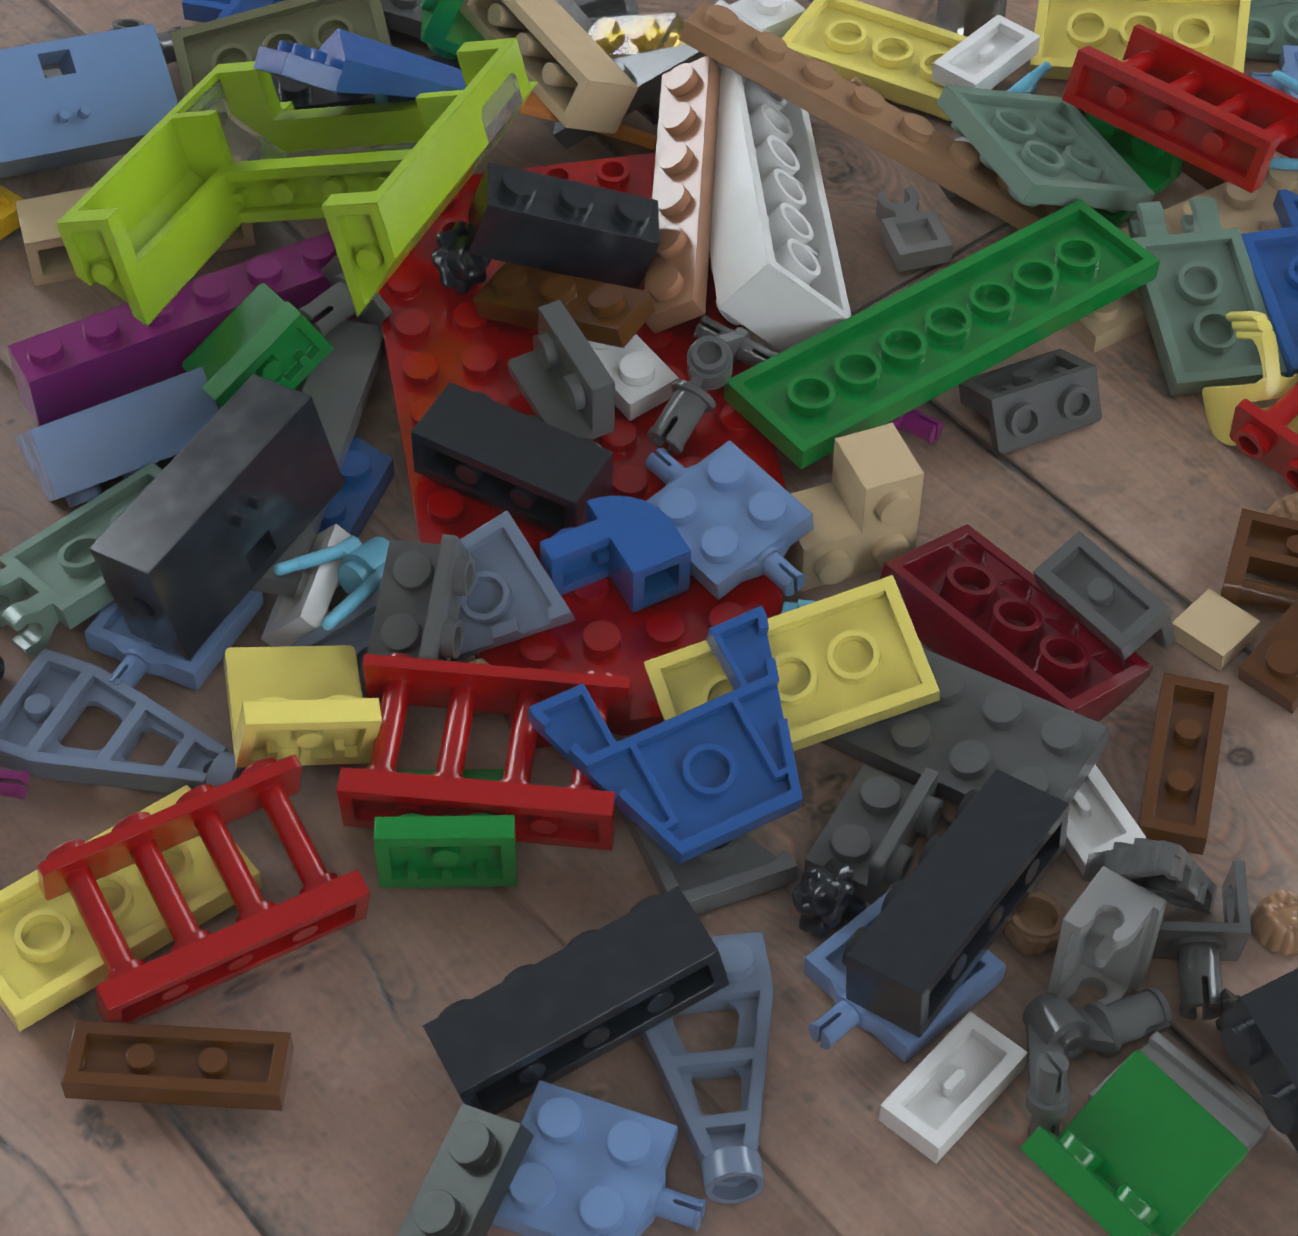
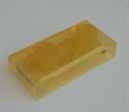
M678 13L599 17L589 29L588 35L613 59L678 46L680 42L678 38L685 23Z

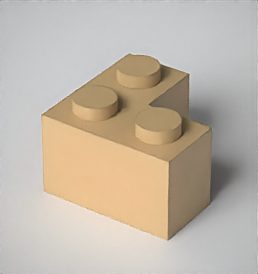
M893 423L835 438L832 482L791 493L794 498L813 513L814 529L792 544L784 555V558L806 576L805 583L800 589L801 592L822 585H833L846 578L881 569L884 563L916 548L924 472Z

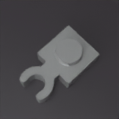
M913 187L905 188L903 204L892 203L888 200L885 192L878 193L876 216L881 222L880 237L898 272L951 262L953 244L934 209L918 212L920 197Z

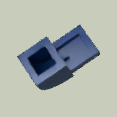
M603 496L588 500L586 524L576 528H565L551 538L540 541L541 565L560 595L610 576L633 613L689 590L690 548L664 512L652 504L637 498Z

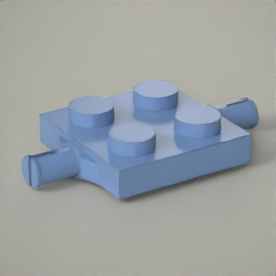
M729 440L698 464L692 465L689 468H684L664 448L656 449L657 456L654 452L649 455L645 464L646 468L653 472L666 486L645 502L664 512L675 525L691 550L690 574L719 600L740 583L760 575H766L788 597L794 595V588L798 592L803 587L806 576L784 558V555L792 544L814 529L813 513Z
M250 590L190 659H186L131 634L115 601L103 608L84 631L89 649L121 661L112 673L114 676L108 679L109 682H112L117 677L118 681L115 684L120 685L122 680L134 688L144 675L150 674L163 677L198 691L224 657L225 650L234 644L263 606V592Z
M885 893L805 957L804 974L825 991L836 1004L815 1022L809 1024L808 1029L813 1040L816 1043L821 1040L820 1047L828 1050L855 1026L872 1033L906 1063L1003 982L1006 965L987 950L921 1038L846 999V966L842 964L845 947L858 928L865 927L868 929L881 913V907L887 894Z
M539 1080L526 1113L519 1122L534 1137L491 1225L523 1236H641L654 1222V1219L659 1217L692 1228L696 1232L699 1230L701 1219L703 1220L707 1200L666 1188L665 1170L678 1140L677 1125Z

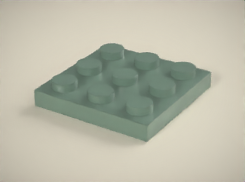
M946 85L936 103L952 121V128L959 135L967 138L980 153L979 158L981 162L1001 177L1009 187V194L1016 201L1026 206L1036 207L1039 204L1066 207L1081 199L1091 208L1117 213L1119 210L1137 211V203L1151 202L1155 195L1075 106L1062 101V97Z

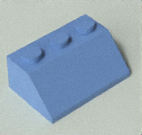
M200 367L30 429L15 436V439L48 500L53 501L65 497L68 506L72 507L92 500L102 494L103 491L100 486L102 482L121 475L123 479H126L151 462L158 466L156 462L179 454L219 409L216 401L202 388L208 381L203 368Z

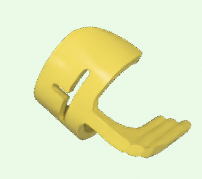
M1232 311L1227 313L1225 317L1228 322L1232 323L1237 339L1252 340L1256 344L1261 359L1263 378L1257 383L1211 386L1202 389L1204 408L1210 429L1217 440L1230 446H1236V443L1231 440L1229 435L1235 407L1243 399L1256 402L1281 398L1298 382V373L1289 378L1281 375L1276 335L1272 330V324L1267 320L1266 314L1257 311ZM1272 406L1262 407L1261 409L1267 412ZM1298 415L1286 426L1296 434H1298Z

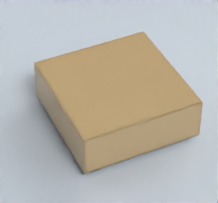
M1208 589L1172 622L1176 643L1220 671L1257 636L1261 621L1213 590Z

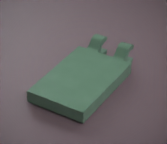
M1213 196L1190 199L1189 204L1193 214L1183 215L1181 218L1184 233L1169 234L1165 223L1164 210L1159 201L1137 203L1136 210L1139 219L1130 220L1128 223L1130 237L1160 260L1156 279L1137 288L1171 396L1202 393L1204 387L1257 383L1263 378L1261 359L1256 344L1252 340L1237 339L1232 323L1228 322L1225 316L1232 311H1257L1266 314L1267 320L1270 321L1240 230L1239 228H1222L1218 207ZM1278 345L1280 372L1282 376H1285L1287 369Z
M151 462L0 557L2 570H0V628L9 625L17 632L29 624L23 633L12 639L14 645L24 654L31 656L43 650L49 643L53 630L59 622L71 630L115 601L89 548L163 471ZM26 596L31 597L28 600L23 601Z

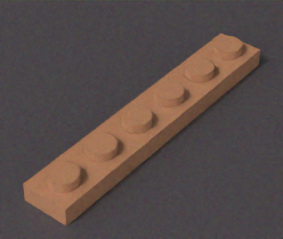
M708 56L691 63L680 64L670 72L662 75L652 199L658 200L660 244L646 271L644 291L650 292L655 308L654 313L645 322L654 334L705 315L721 76L720 67L714 59Z

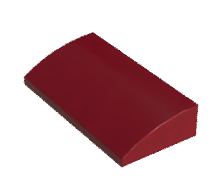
M968 524L884 563L880 579L891 575L894 576L918 638L938 655L1097 722L1101 721L1128 698L1151 674L1153 666L1135 652L1123 661L1036 583L1035 577L1030 571Z

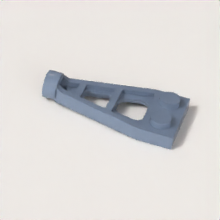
M43 648L0 705V765L15 771H28L29 776L35 778L171 794L185 785H188L191 789L206 784H211L214 788L239 778L242 771L247 768H236L234 754L227 752V748L122 680H120V685L115 684L118 681L117 677L112 682H109L108 679L114 675L100 666ZM87 706L101 707L122 722L103 749L87 750L65 747L60 744ZM147 731L177 744V747L163 766L141 764L126 760Z
M763 931L711 937L719 950L730 985L640 1034L647 1053L702 1170L706 1196L710 1200L722 1204H734L750 1200L759 1195L765 1187L758 1146L774 987ZM734 1010L736 1012L739 1022L737 1040L732 1049L690 1053L682 1044L673 1024L674 1017L679 1015ZM739 1076L741 1081V1110L738 1112L704 1115L700 1110L692 1081Z

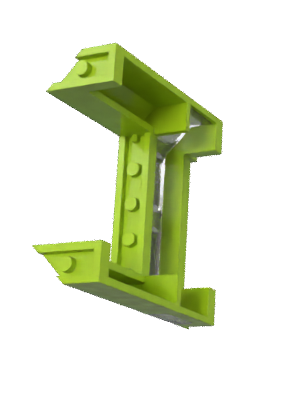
M517 38L464 42L456 52L466 85L464 90L420 93L415 98L416 100L295 110L292 101L279 102L270 73L254 69L255 61L218 64L56 222L76 276L90 286L97 282L107 287L128 302L133 317L148 327L242 223L325 218L357 316H359L504 136L539 81H528Z

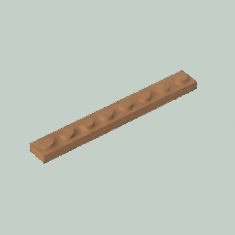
M702 0L687 20L678 38L683 43L1019 230L1064 208L1063 206L1045 204L1030 207L1016 201L1009 194V187L1001 177L981 162L979 158L980 153L971 143L950 138L934 129L933 125L926 118L915 113H906L889 104L876 90L866 86H857L837 75L829 64L818 59H809L787 47L785 41L779 36L770 32L756 30L740 21L738 16L727 7L712 5Z

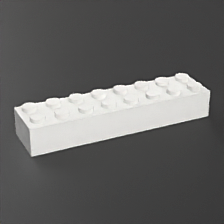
M719 0L714 4L727 7L738 16L740 21L763 32L725 1ZM677 40V46L685 44L682 41ZM717 62L721 69L709 248L710 268L713 273L717 297L716 305L723 317L736 326L744 325L757 334L768 349L781 353L851 317L809 113Z

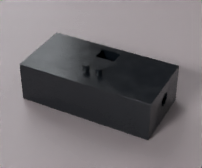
M253 374L89 548L131 634L186 659H190L345 485L312 396Z

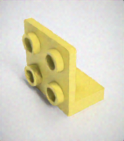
M353 646L230 647L225 650L223 661L236 768L248 767L265 758H275L279 761L290 755H296L302 766L366 764L370 762L373 742L378 736L382 717L379 698L362 697L356 650Z

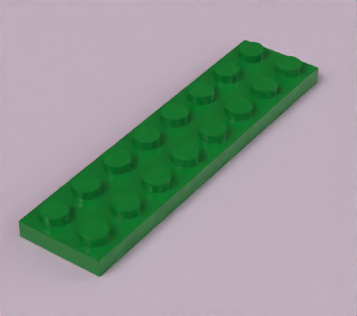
M1079 199L730 378L725 384L724 399L795 465L803 469L833 453L835 438L885 425L1156 279L1160 260Z

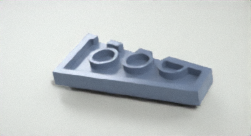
M508 510L460 539L470 557L474 559L475 581L470 596L462 597L458 617L463 623L464 630L462 649L457 659H450V661L454 662L576 620ZM380 589L371 594L333 629L325 630L321 625L289 646H353L356 650L362 693L366 692L362 664L364 654H367Z

